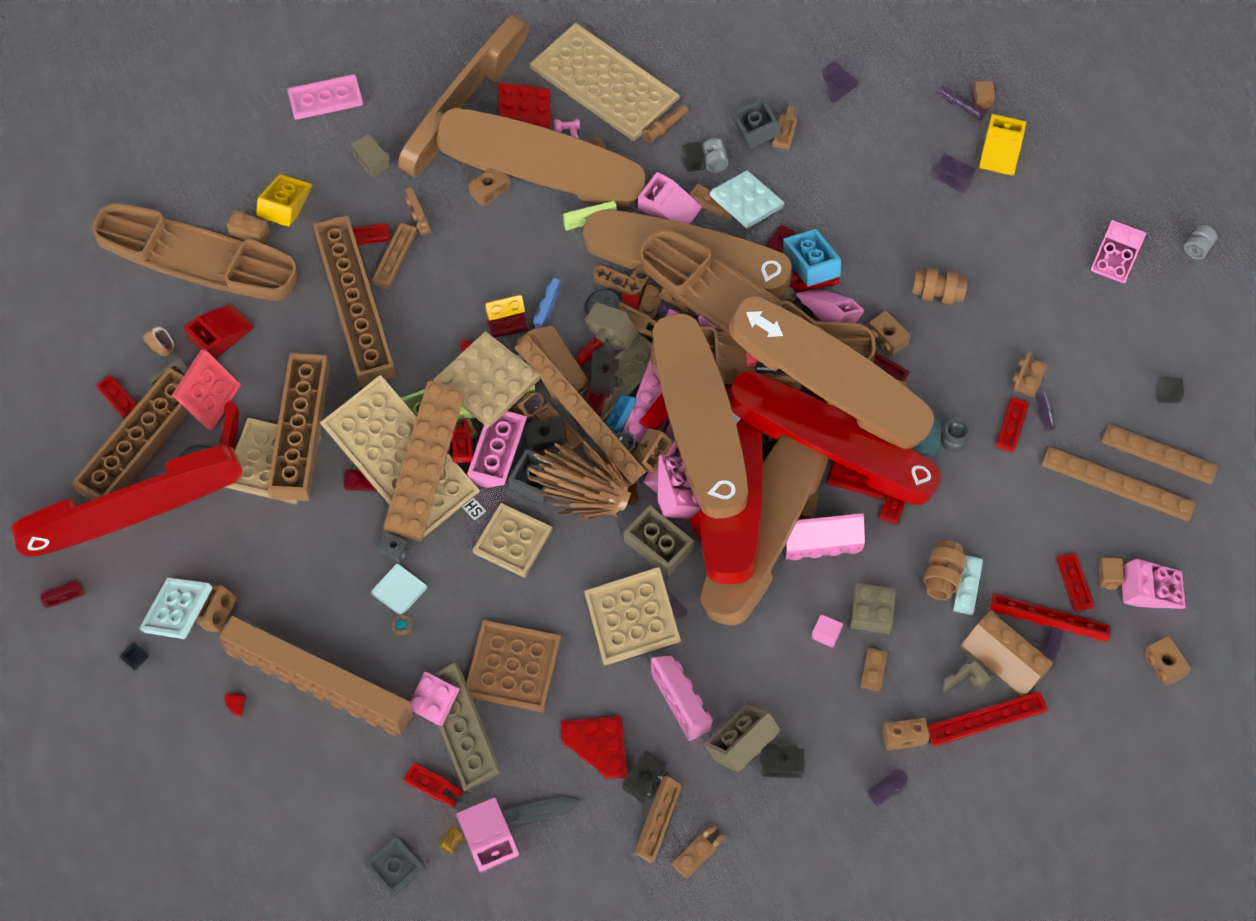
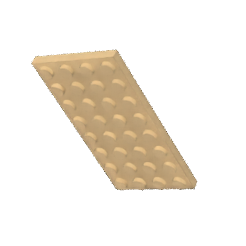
M577 23L573 24L530 63L532 70L632 141L638 139L644 129H648L679 100V94Z
M380 375L321 421L320 424L390 505L417 417ZM449 454L445 461L422 539L480 493L477 486L458 464L452 462V457Z

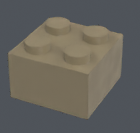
M598 302L594 304L585 318L589 330L594 333L597 341L600 340L603 344H611L616 349L628 350L639 333L625 311Z
M856 583L853 594L850 629L890 634L893 625L896 589Z

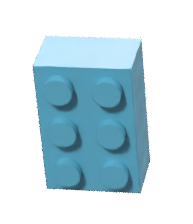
M817 229L783 239L784 254L790 259L793 269L807 287L841 276V258Z

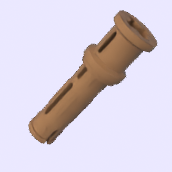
M682 104L664 119L655 121L653 126L642 131L644 139L652 144L658 136H663L670 126L689 114L688 108Z

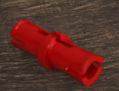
M593 337L585 347L580 349V353L575 357L580 367L588 360H591L593 354L603 345L600 340L596 342L597 339Z

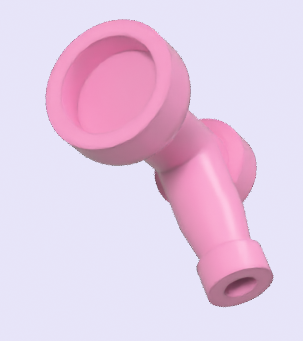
M559 119L554 120V131L561 133L563 129H570L571 136L579 139L577 135V129H580L579 119L569 122H561Z

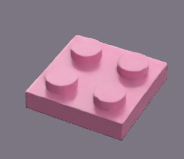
M424 672L410 701L411 709L429 721L443 726L460 689L428 672Z

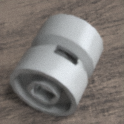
M714 138L704 142L702 151L705 157L706 169L710 172H720L726 169L729 162L723 140Z
M1206 225L1197 226L1184 245L1185 252L1192 258L1203 259L1217 240L1216 232Z

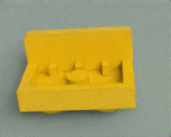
M521 294L486 302V306H484L489 321L525 312Z

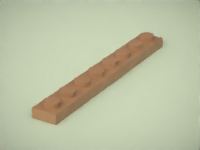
M1048 447L1042 462L1044 467L1188 522L1191 519L1196 504L1194 501L1052 447Z

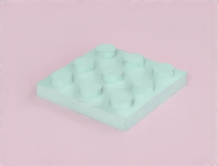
M748 170L710 192V196L746 228L777 212L784 206V202Z
M167 578L139 629L144 633L185 639L213 587L209 583Z

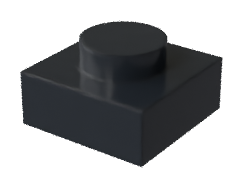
M134 642L119 655L120 659L133 671L149 658L148 654Z

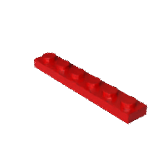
M992 595L990 610L998 614L1010 615L1020 620L1025 619L1038 625H1047L1056 630L1069 631L1078 636L1091 637L1096 641L1108 642L1110 625L1001 595Z
M1039 691L927 726L929 739L932 747H936L1046 713L1048 708Z

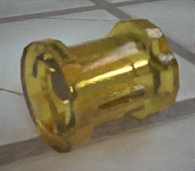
M449 827L448 834L437 845L446 853L453 855L455 853L454 849L465 837L458 830Z

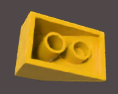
M279 174L258 197L256 216L279 223L282 226L290 227L297 219L313 184Z

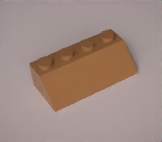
M553 325L532 329L516 340L519 344L529 335L577 391L590 383ZM544 383V385L546 386V388H547V390L549 391V393L551 394V396H552L559 404H561V402L559 401V399L553 394V392H552V391L547 387V385Z
M989 611L976 625L961 645L962 648L1020 697L1028 695L1053 665L1052 661L992 611Z

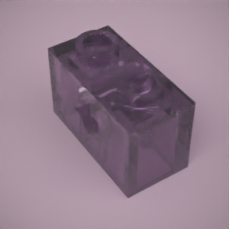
M944 154L936 165L933 178L965 194L973 182L976 169Z

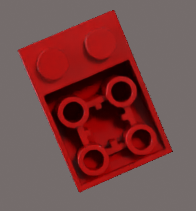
M229 304L196 317L184 327L187 338L199 350H206L216 359L255 327Z

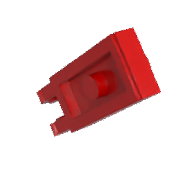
M228 401L224 405L223 411L226 417L222 422L223 434L219 439V445L231 446L234 449L240 411L236 408L235 402Z
M462 419V428H455L451 441L452 462L471 463L473 456L470 428H468L467 419Z
M416 763L412 764L403 779L405 784L437 801H442L452 808L455 807L456 802L443 795L446 789L456 796H461L463 793L459 788L450 784L448 780Z

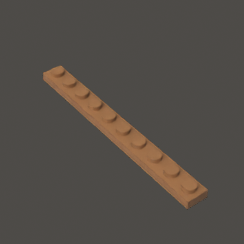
M529 335L515 347L517 352L530 367L541 374L539 376L602 451H607L615 466L633 485L647 471Z

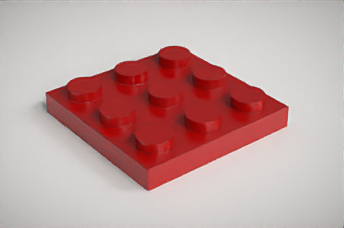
M499 82L498 116L551 130L550 89Z

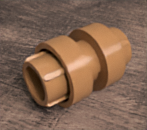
M927 267L926 271H916L912 293L920 295L921 300L931 302L934 296L942 297L941 303L953 305L954 301H964L967 279L958 277L959 273L947 271L946 276L938 275V269Z
M946 540L940 542L938 547L932 550L929 559L930 567L927 568L923 580L927 586V594L938 600H948L952 597L953 593L958 591L961 582L960 574L963 573L967 561L963 553V547L960 544Z

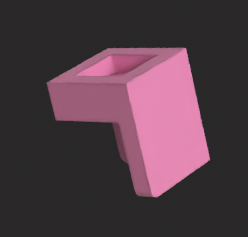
M820 615L811 638L834 648L841 633L843 623Z

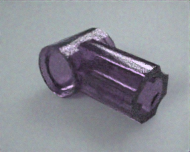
M900 769L894 770L888 777L869 789L867 793L872 802L878 807L895 794L902 792L906 787L908 777L904 771ZM898 777L903 781V784L896 785L892 779Z

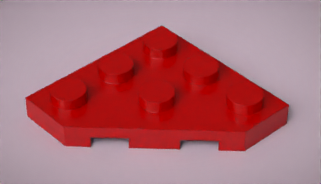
M621 716L560 721L563 745L574 751L578 757L594 767L606 779L627 777Z

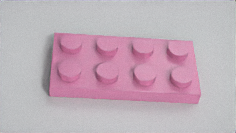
M355 74L287 89L295 120L363 105Z

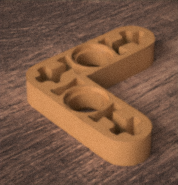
M602 265L597 266L593 270L595 282L621 294L639 296L651 276L646 273L647 276L645 278L637 276L640 272L646 273L641 265L635 268L631 277ZM615 279L622 280V283L620 285H615L612 281Z

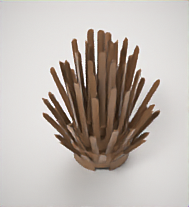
M583 441L589 452L584 450L585 454L604 472L585 461L575 452L569 451L554 443L555 447L560 449L558 455L548 450H544L548 455L533 454L535 458L551 464V466L540 463L539 467L544 470L528 467L529 471L539 476L536 478L528 477V479L565 491L561 492L546 488L544 489L545 492L538 491L536 494L579 502H553V506L580 508L565 509L557 515H586L576 518L574 522L608 514L617 517L618 514L616 513L619 510L623 511L631 495L628 492V485L631 486L632 484L622 477L606 450H604L606 457L603 460L595 450Z

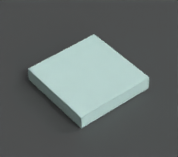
M397 563L375 586L371 594L401 616L425 592L427 585Z

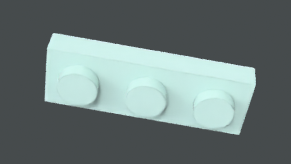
M965 555L967 561L963 573L960 574L961 582L956 592L953 611L973 615L983 559Z

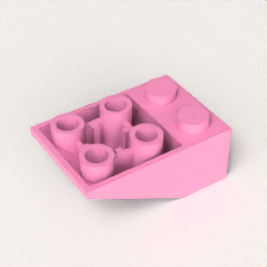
M659 172L654 175L638 196V209L653 217L691 224L702 209V206L677 183Z
M1112 220L1090 271L1125 284L1146 233Z
M821 289L796 294L801 303L807 306L813 312V315L822 322L855 324L864 312L852 298Z
M659 455L658 503L662 515L670 518L691 519L700 510V506L685 475L683 460L681 457Z
M1137 558L1123 565V603L1137 607L1186 608L1182 571Z
M495 797L456 813L479 873L519 857L518 850Z

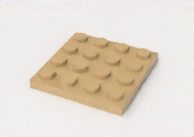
M485 331L447 366L433 382L465 391L462 407L490 428L541 379L539 377L541 374Z
M252 418L247 419L235 450L242 468V476L235 483L225 488L270 498L267 487L278 424ZM281 500L293 504H298V501Z
M660 567L584 591L604 665L681 642Z

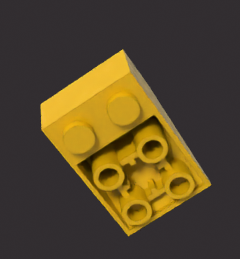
M992 114L979 168L1014 176L1027 121Z

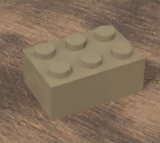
M649 506L624 531V542L656 568L660 567L662 573L667 577L694 551V540L652 506Z
M746 703L704 746L716 763L739 772L781 730L769 712Z

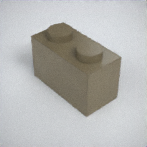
M367 134L351 143L353 155L372 177L390 167V156L386 150L380 148L376 138L373 139Z

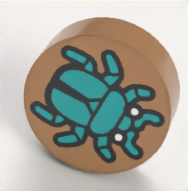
M401 615L393 620L392 629L397 636L404 637L411 633L413 626L409 617Z

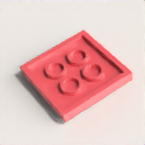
M200 350L172 396L208 430H213L224 413V405L232 400L241 384L206 350Z

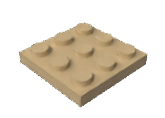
M500 503L475 545L473 554L525 578L551 534L552 526Z

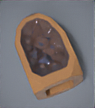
M162 326L153 328L143 336L144 341L159 355L168 356L172 353L174 349L173 340Z
M538 392L526 393L511 407L513 413L527 416V419H529L541 409L544 398Z

